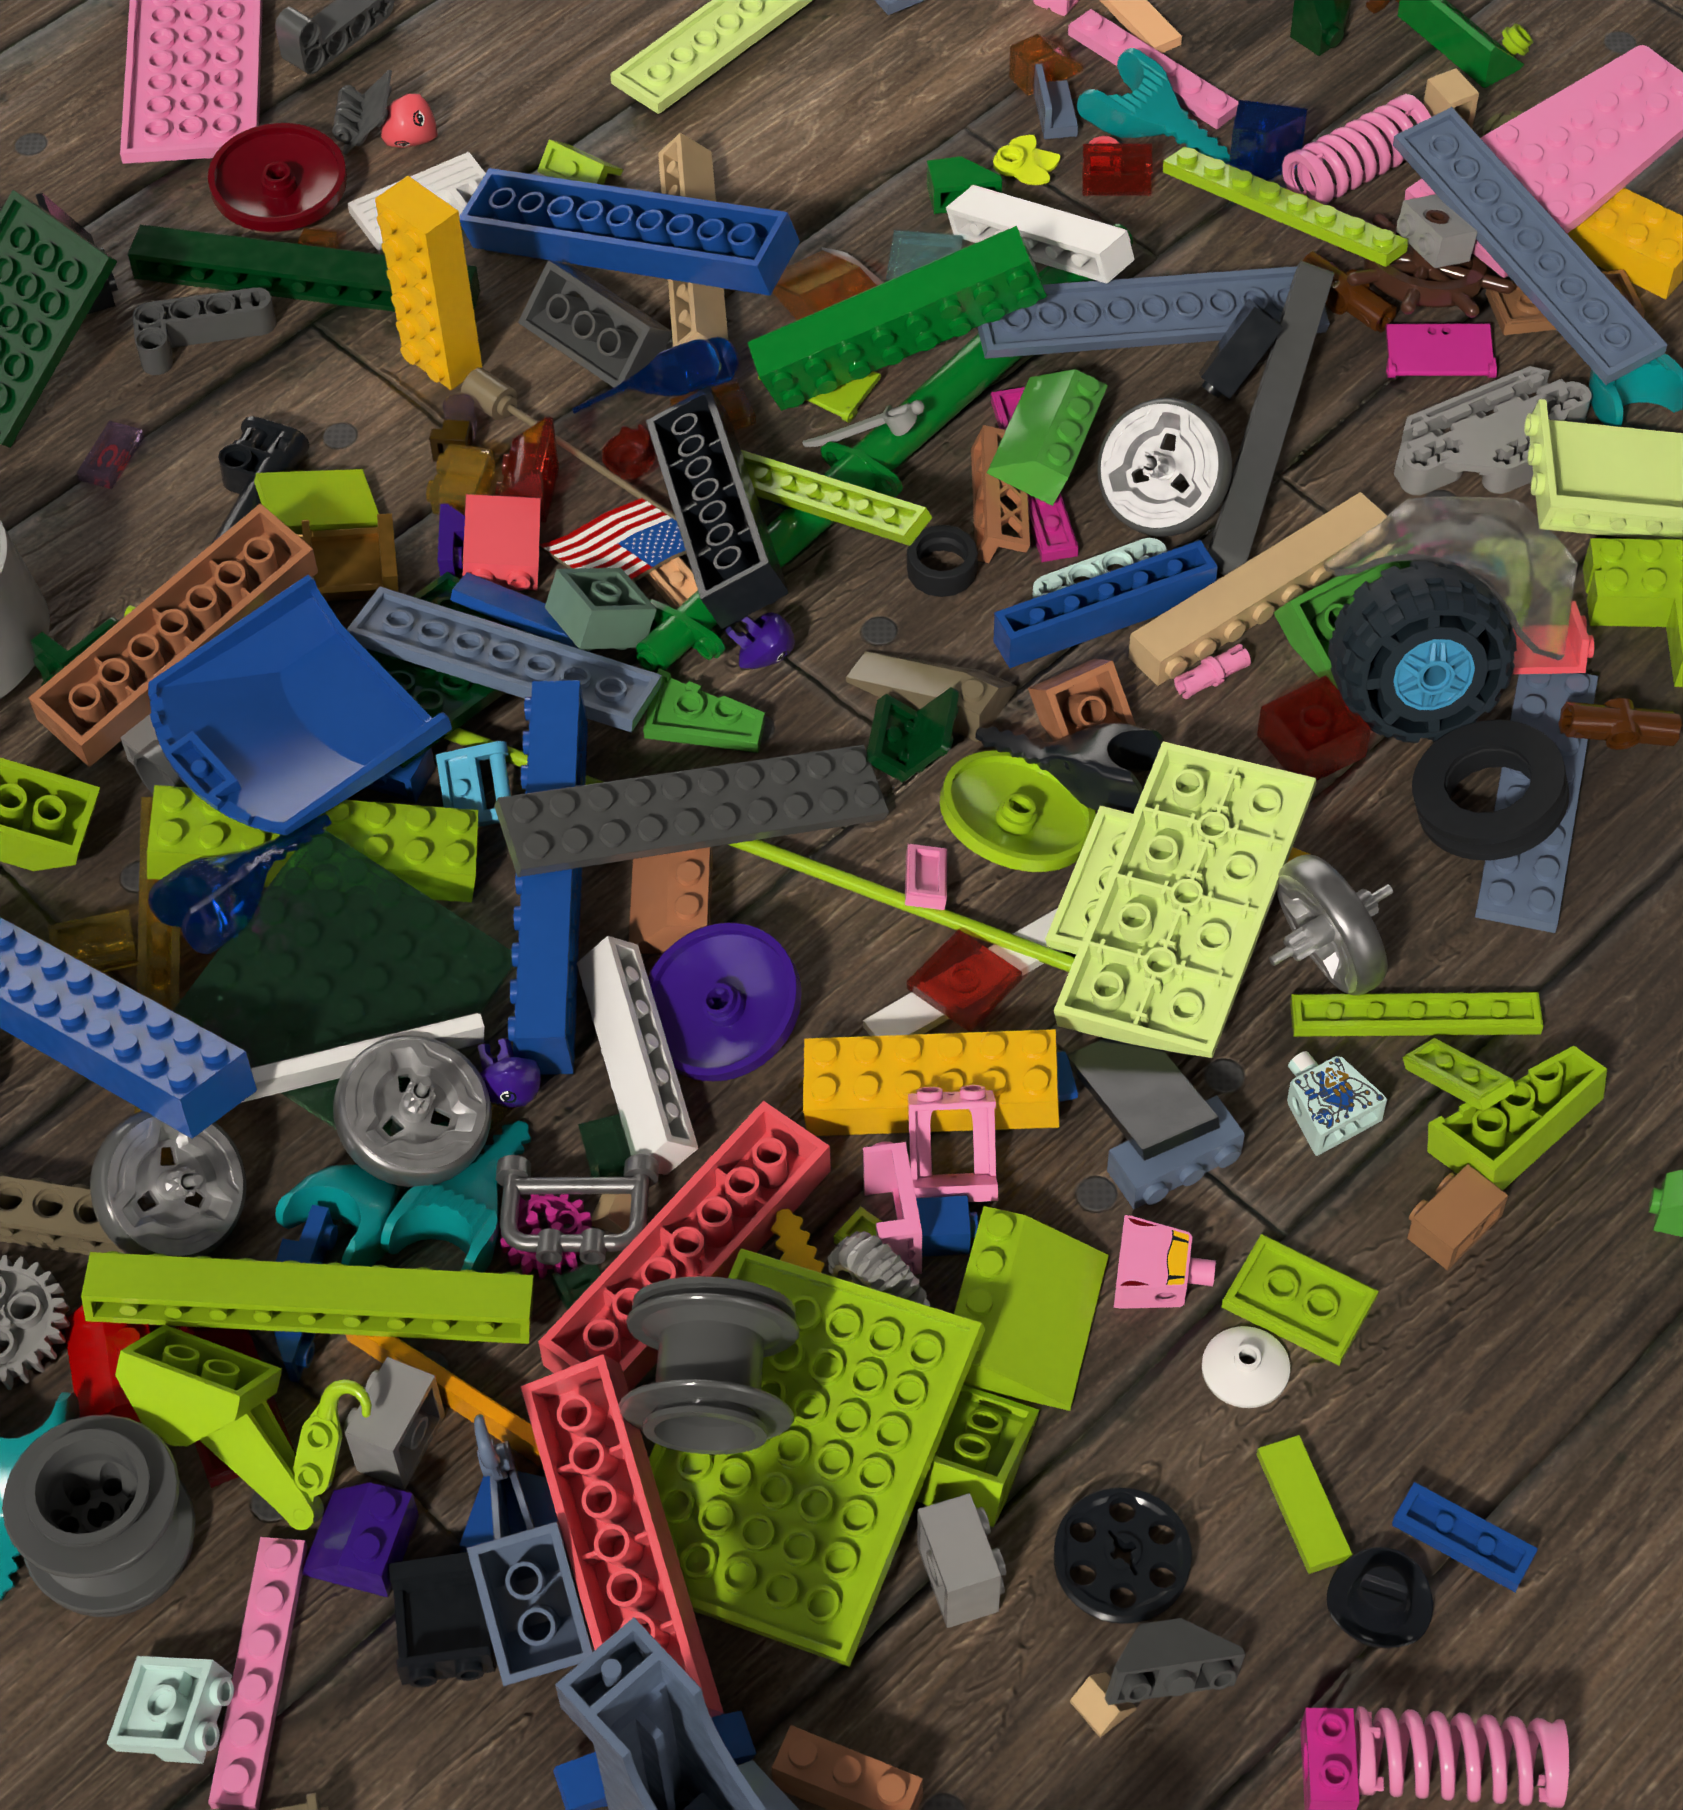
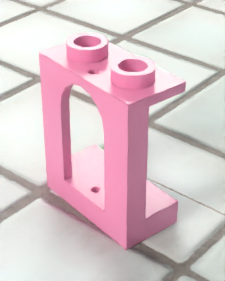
M980 1085L963 1086L960 1088V1092H943L942 1088L923 1087L917 1089V1093L908 1094L910 1168L916 1198L968 1196V1202L998 1201L994 1116L996 1101L993 1090H985V1087ZM969 1109L973 1119L974 1173L932 1175L930 1120L933 1110Z
M885 1141L876 1143L871 1147H864V1194L866 1196L892 1192L897 1220L876 1223V1236L880 1238L883 1244H889L894 1253L901 1256V1260L907 1266H910L913 1275L922 1274V1228L906 1142L892 1143Z

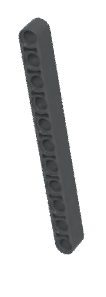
M1302 260L1295 271L1279 323L1283 326V330L1272 343L1232 471L1228 491L1224 497L1208 548L1209 554L1218 566L1217 573L1222 575L1230 573L1248 560L1334 277V272Z

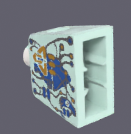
M1304 1051L1296 1055L1289 1062L1288 1067L1296 1078L1290 1082L1287 1098L1288 1105L1316 1156L1382 1121L1387 1098L1343 1057L1335 1056L1318 1065L1309 1052Z

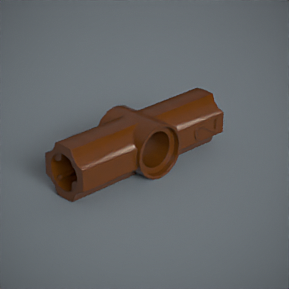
M1313 251L1304 257V262L1334 272L1325 303L1333 313L1342 315L1348 312L1374 331L1381 333L1386 330V324H1390L1395 317L1397 307L1373 292L1369 284L1351 286L1347 281V277L1351 272L1357 270L1351 269L1345 272L1319 253L1316 254Z
M1626 698L1612 699L1603 705L1566 702L1561 708L1560 720L1558 722L1560 734H1565L1566 737L1605 740L1607 747L1614 750L1628 749L1638 743L1674 746L1680 739V729L1682 727L1680 714L1666 710L1635 708L1634 702Z

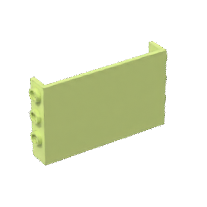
M1539 399L1533 413L1527 415L1524 426L1525 435L1530 438L1527 460L1528 464L1533 466L1531 494L1536 495L1539 529L1636 539L1683 540V433L1549 420L1547 400Z

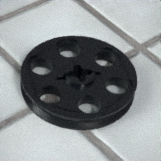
M1109 1488L1094 1492L1074 1504L1063 1517L1058 1527L1054 1545V1568L1057 1579L1067 1597L1082 1611L1097 1619L1119 1624H1132L1152 1619L1165 1612L1176 1602L1182 1594L1189 1577L1192 1550L1188 1532L1182 1520L1170 1506L1147 1492L1132 1488ZM1117 1503H1124L1132 1507L1135 1516L1130 1521L1122 1523L1114 1520L1109 1510ZM1078 1523H1086L1094 1528L1096 1535L1091 1541L1079 1542L1072 1538L1070 1529ZM1164 1525L1173 1531L1175 1538L1169 1544L1159 1545L1152 1541L1149 1531L1154 1526ZM1115 1545L1123 1552L1132 1551L1130 1565L1125 1563L1122 1558L1113 1559ZM1080 1565L1088 1566L1095 1572L1096 1578L1089 1585H1078L1070 1577L1071 1570ZM1157 1568H1166L1174 1574L1175 1582L1167 1588H1160L1151 1582L1149 1575ZM1118 1588H1125L1135 1595L1136 1602L1129 1608H1118L1111 1602L1110 1594Z

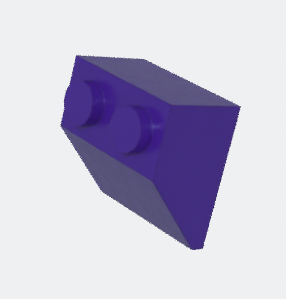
M370 1482L334 1490L302 1569V1574L389 1598L392 1590L389 1563L402 1562L419 1518L413 1493Z

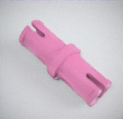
M1237 644L1215 657L1208 656L1201 660V664L1196 668L1175 677V687L1184 699H1188L1211 685L1216 687L1224 683V678L1250 666V655L1246 648L1243 649V645Z

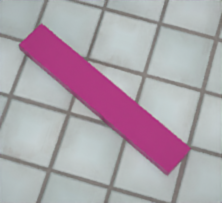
M1025 387L991 392V404L999 429L1006 430ZM1061 493L1053 506L1028 494L1029 524L1041 562L1078 556V545Z

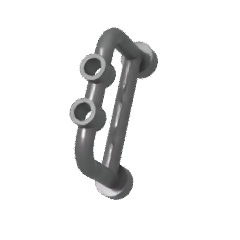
M638 1154L626 1159L624 1177H530L531 1163L528 1159L518 1155L504 1156L498 1160L496 1181L503 1186L500 1219L501 1235L507 1244L516 1250L536 1252V1259L542 1264L554 1265L560 1263L563 1252H580L579 1257L582 1262L590 1265L601 1264L606 1259V1252L624 1250L647 1226L649 1187L655 1185L658 1181L659 1163L652 1156ZM631 1194L629 1227L620 1234H606L603 1230L596 1228L586 1229L581 1234H563L556 1229H543L538 1235L523 1234L517 1227L520 1195Z

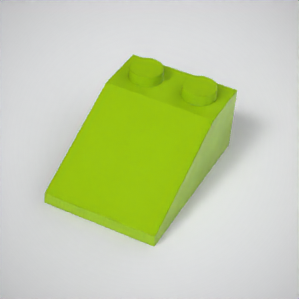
M963 1385L917 1502L930 1506L970 1493L975 1507L984 1508L989 1525L994 1527L1011 1490L1037 1421L1039 1409Z

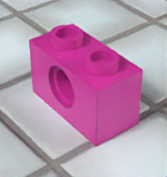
M1305 1708L1300 1727L1305 1810H1357L1360 1799L1354 1709Z

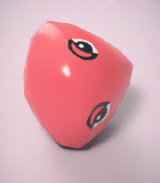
M408 93L393 101L386 108L388 116L381 126V138L387 146L397 148L414 147L437 138V127L433 113L427 101L420 94Z

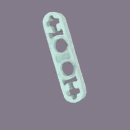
M1144 538L1043 575L1036 579L1033 584L1032 599L1048 594L1043 592L1048 591L1051 593L1074 585L1073 580L1077 577L1084 576L1091 579L1108 573L1107 567L1112 564H1120L1125 567L1165 553L1167 548L1162 541L1156 538Z

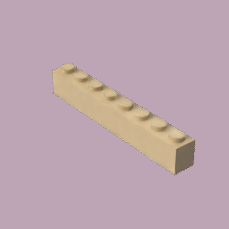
M679 133L658 153L661 193L716 201L712 151ZM668 279L673 352L707 370L729 351L724 288Z
M1359 492L1130 634L1128 658L1157 686L1170 678L1175 679L1186 668L1199 660L1211 656L1216 649L1224 644L1238 640L1245 631L1256 624H1263L1268 621L1274 614V611L1290 600L1328 582L1331 577L1339 572L1350 570L1360 559L1371 552L1377 553L1388 541L1391 519L1364 494Z

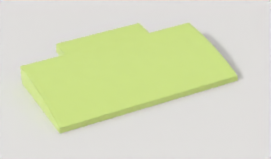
M1163 741L1134 813L1104 806L1099 807L1045 938L1047 947L1076 954L1054 1008L1057 1026L1133 1045L1213 1058L1278 887V873L1287 863L1317 784L1316 778Z

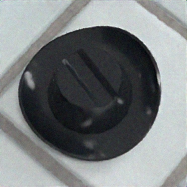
M1373 1547L1354 1554L1337 1569L1330 1580L1327 1590V1607L1332 1619L1347 1635L1367 1646L1389 1649L1410 1645L1424 1635L1432 1619V1593L1424 1572L1412 1558L1395 1549Z

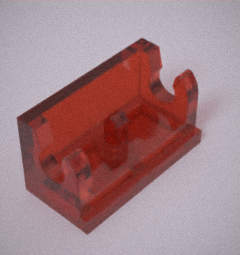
M1083 144L1082 196H1151L1152 144Z

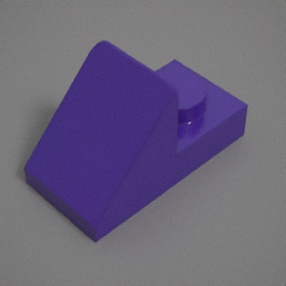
M448 503L440 504L438 566L440 576L449 572L457 577V569H463L465 516Z

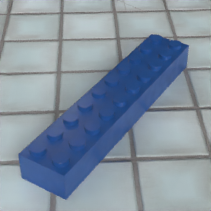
M493 168L488 169L459 216L460 224L473 248L769 296L772 294L800 243L789 214L784 211Z
M580 680L532 681V696L525 697L524 701L525 720L529 721V731H523V753L528 756L527 765L521 766L522 789H526L527 794L586 785L588 719ZM582 867L517 877L516 874L515 886L517 895H520V906H514L513 918L514 929L519 931V942L512 943V965L517 967V979L510 980L511 1004H515V1016H509L508 1038L509 1041H513L514 1057L536 1060L541 1075L574 1074Z
M0 917L1 1029L139 1109L150 1113L153 1117L191 1139L257 1091L246 1051Z

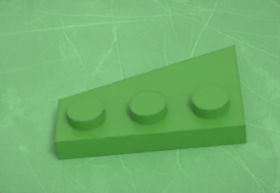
M658 668L657 674L662 675L661 687L649 705L643 727L644 738L750 752L759 751L765 725V712L726 696L719 698L702 691L700 685L688 681L687 684L671 678L669 672Z

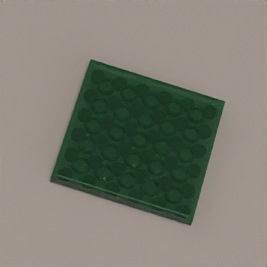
M315 824L177 1004L173 1012L246 1051L250 1067L255 1068L475 1013L480 1014L514 969L512 965V951ZM409 1077L398 1078L399 1091L401 1093L406 1091L409 1082H411ZM340 1078L281 1093L336 1129L333 1104ZM390 1119L382 1128L389 1136L394 1135L390 1131L393 1119Z

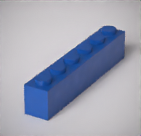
M1201 540L994 612L993 642L1009 669L1159 616L1215 582L1218 566Z

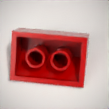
M83 1305L80 1306L67 1318L70 1322V1327L65 1328L73 1391L79 1401L80 1417L108 1414L127 1417L141 1423L115 1374L120 1351L153 1332L155 1325L85 1321Z

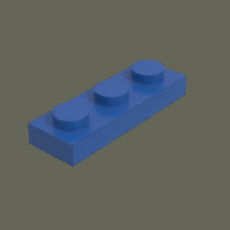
M1416 1482L1413 1483L1392 1522V1526L1515 1593L1538 1551V1548Z

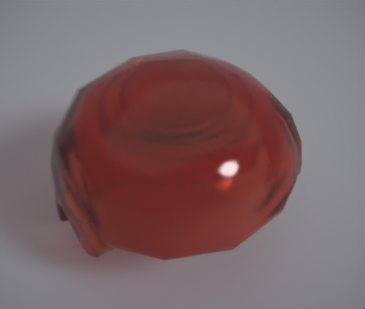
M641 424L638 425V429L623 426L619 434L609 439L602 449V463L605 468L623 480H633L646 475L656 461V452L650 433Z

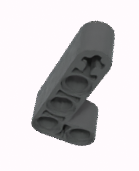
M335 0L312 18L293 7L283 9L275 23L282 59L309 75L317 73L385 21L393 10L394 0Z
M248 288L146 302L137 306L133 312L136 348L143 371L150 375H161L171 369L173 366V347L261 336L273 331L277 323L271 295L263 288Z

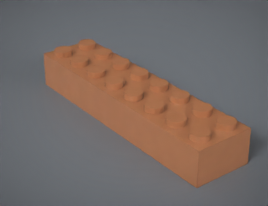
M260 503L28 697L37 720L90 768L121 741V736L151 713L150 698L148 696L149 681L306 575L311 577L316 575L318 569L313 548Z

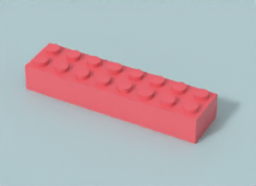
M762 1101L538 1341L543 1366L556 1373L604 1354L621 1364L628 1391L633 1390L657 1363L658 1350L640 1342L627 1329L626 1319L629 1312L632 1311V1300L635 1294L652 1283L666 1279L697 1276L728 1278L740 1249L757 1253L774 1234L771 1228L776 1222L777 1212L782 1209H789L793 1213L831 1172L830 1146L765 1101Z
M602 1354L520 1386L594 1649L596 1650L634 1617L702 1689L710 1716L715 1717L723 1714L722 1705L641 1431L628 1423L619 1411L618 1406L621 1398L629 1393L621 1364Z

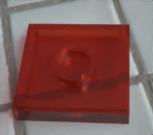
M958 929L907 980V989L971 1032L1022 980V971Z

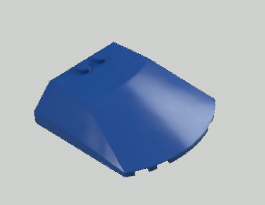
M306 575L148 682V696L151 707L150 718L156 737L164 755L182 781L198 797L229 818L256 829L281 835L290 834L335 807L452 730L449 717L444 712L432 718L344 628L320 593L315 580L310 575Z

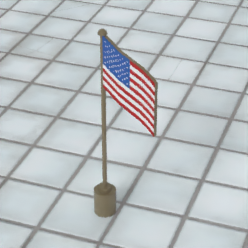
M476 368L468 374L461 388V395L465 400L495 420H502L512 414L638 498V500L605 512L568 535L539 544V549L568 569L622 568L633 582L670 560L687 554L674 513L517 409V392L515 389L483 368Z

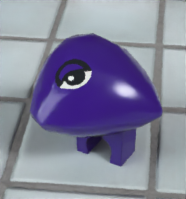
M774 612L764 613L756 618L755 621L749 616L742 619L746 623L747 634L735 632L730 626L725 630L727 635L741 646L739 667L743 669H757L778 663L792 652L795 645L794 634L790 625L782 616Z
M506 1038L498 1040L501 1051L497 1058L491 1055L489 1044L478 1045L483 1069L480 1075L486 1084L490 1102L506 1107L525 1106L536 1098L541 1084V1071L536 1060L514 1057L511 1041Z

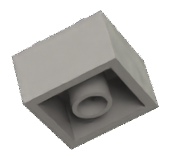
M387 1357L380 1370L372 1372L365 1387L372 1404L371 1415L367 1418L362 1416L361 1404L359 1408L354 1407L346 1418L344 1433L357 1471L405 1490L443 1421L445 1411L434 1375Z
M970 1493L918 1509L917 1547L947 1628L999 1612L1000 1594L1005 1593L1002 1576L1006 1575V1568L1003 1557L998 1548L991 1550L986 1536L991 1533L986 1512L983 1507H975Z

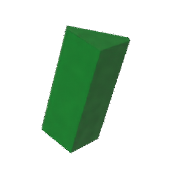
M1400 0L1397 16L1484 89L1519 71L1524 65L1447 0Z

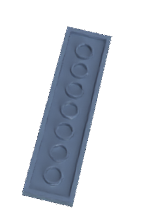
M383 587L377 589L347 628V631L366 649L524 699L525 697L532 696V681L580 680L587 719L631 733L661 687L662 675Z
M1585 673L1518 674L1510 721L1534 727L1555 743L1565 765L1569 786V804L1559 826L1539 845L1509 858L1485 860L1475 918L1551 933L1556 932L1588 739L1566 737L1565 734H1560L1558 722L1560 720L1561 708L1566 702L1594 704L1598 676ZM1501 767L1494 812L1507 808L1522 798L1530 786V779L1519 771Z

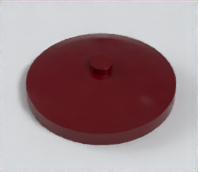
M271 123L245 130L224 143L210 163L208 184L215 206L228 220L251 230L283 232L310 225L333 210L345 192L347 171L340 148L326 134L305 125Z

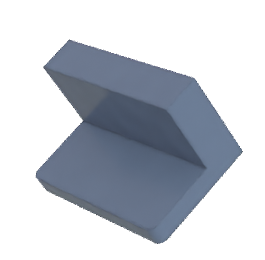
M1042 63L1035 64L1034 98L1044 139L1077 136L1078 124L1067 80L1046 82Z

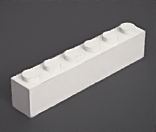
M972 185L946 207L955 237L977 243L1017 225L1033 261L1106 284L1135 260L1130 237L1125 229L976 185Z
M607 936L577 962L582 986L591 1011L592 1021L610 1078L611 1088L629 1145L630 1155L644 1154L654 1157L659 1163L658 1174L667 1175L699 1148L639 946Z

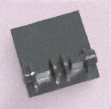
M389 69L363 95L351 85H346L339 90L332 133L336 140L345 143L343 151L345 155L356 145H362L368 133L375 126L379 128L385 122L388 116V110L386 109L387 100L392 91L390 86L392 70Z

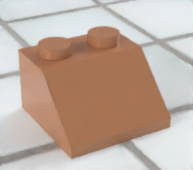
M1094 658L1028 688L1040 723L1054 742L1102 723H1126L1136 726L1113 660Z

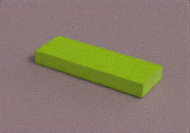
M1436 1038L1431 1039L1402 1057L1406 1070L1482 1112L1516 1092L1512 1078Z
M1300 1435L1259 1447L1256 1455L1308 1574L1344 1563L1352 1556V1552Z

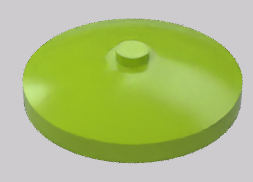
M997 750L974 753L959 760L947 773L940 792L939 804L943 819L960 842L974 853L993 863L1020 871L1049 872L1066 868L1077 862L1096 817L1094 809L1081 804L1050 772L1041 770L1037 764H1028L1022 757H1012L1009 752H998Z

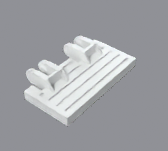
M467 152L410 177L457 209L460 216L486 173L473 156ZM396 183L348 203L350 215L380 254L384 252L382 250L381 230L377 222L378 213L375 198Z

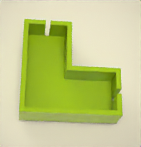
M1590 538L1583 565L1585 591L1588 594L1587 607L1590 626L1666 627L1674 687H1683V540Z

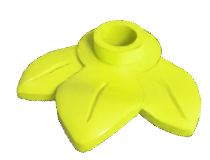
M1024 135L1014 138L1010 141L1009 145H1005L997 151L993 159V167L999 174L1008 177L1014 176L1022 183L1043 185L1050 182V175L1048 173L1056 168L1061 156L1060 154L1037 149L1035 136Z

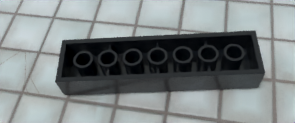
M711 387L704 388L646 420L700 599L721 629L741 621L751 613L789 594L730 416Z

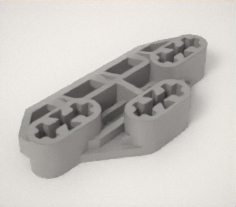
M1529 366L1407 416L1394 475L1399 481L1401 488L1412 495L1426 494L1455 482L1461 478L1464 471L1478 472L1479 475H1482L1483 486L1488 491L1498 494L1507 493L1531 483L1533 466L1529 465L1527 460L1530 438L1524 432L1527 415L1529 413L1532 414L1539 399L1547 400L1549 420L1585 423L1592 397L1590 389L1586 385L1575 381L1565 383L1563 379L1549 384L1547 381L1550 370ZM1536 392V396L1529 398L1528 395ZM1494 409L1493 414H1490L1488 416L1485 414L1486 412H1489ZM1450 428L1451 431L1445 434L1442 432L1443 430Z

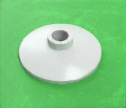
M1239 1326L1220 1332L1208 1343L1202 1359V1374L1209 1389L1222 1401L1236 1407L1256 1408L1271 1403L1284 1391L1290 1376V1361L1285 1348L1274 1336L1255 1327ZM1248 1356L1253 1358L1255 1362L1245 1364L1240 1360V1357Z

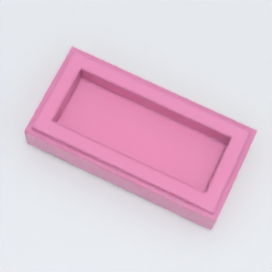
M908 844L905 870V905L945 910L947 901V849Z

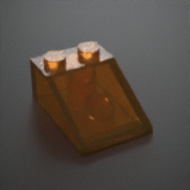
M822 250L787 266L773 293L795 319L800 320L877 285L860 266Z

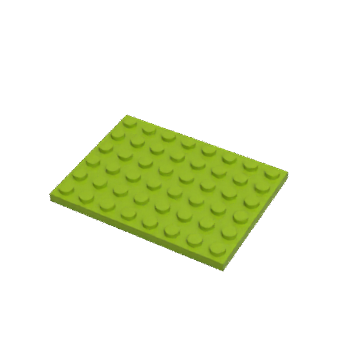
M741 1248L728 1278L752 1282L771 1288L791 1300L796 1308L795 1322L799 1326V1337L796 1343L785 1351L763 1358L761 1390L777 1396L789 1405L794 1412V1422L789 1429L778 1436L767 1439L762 1446L742 1453L697 1454L670 1449L655 1443L649 1457V1462L693 1611L850 1667L985 1328L981 1322Z

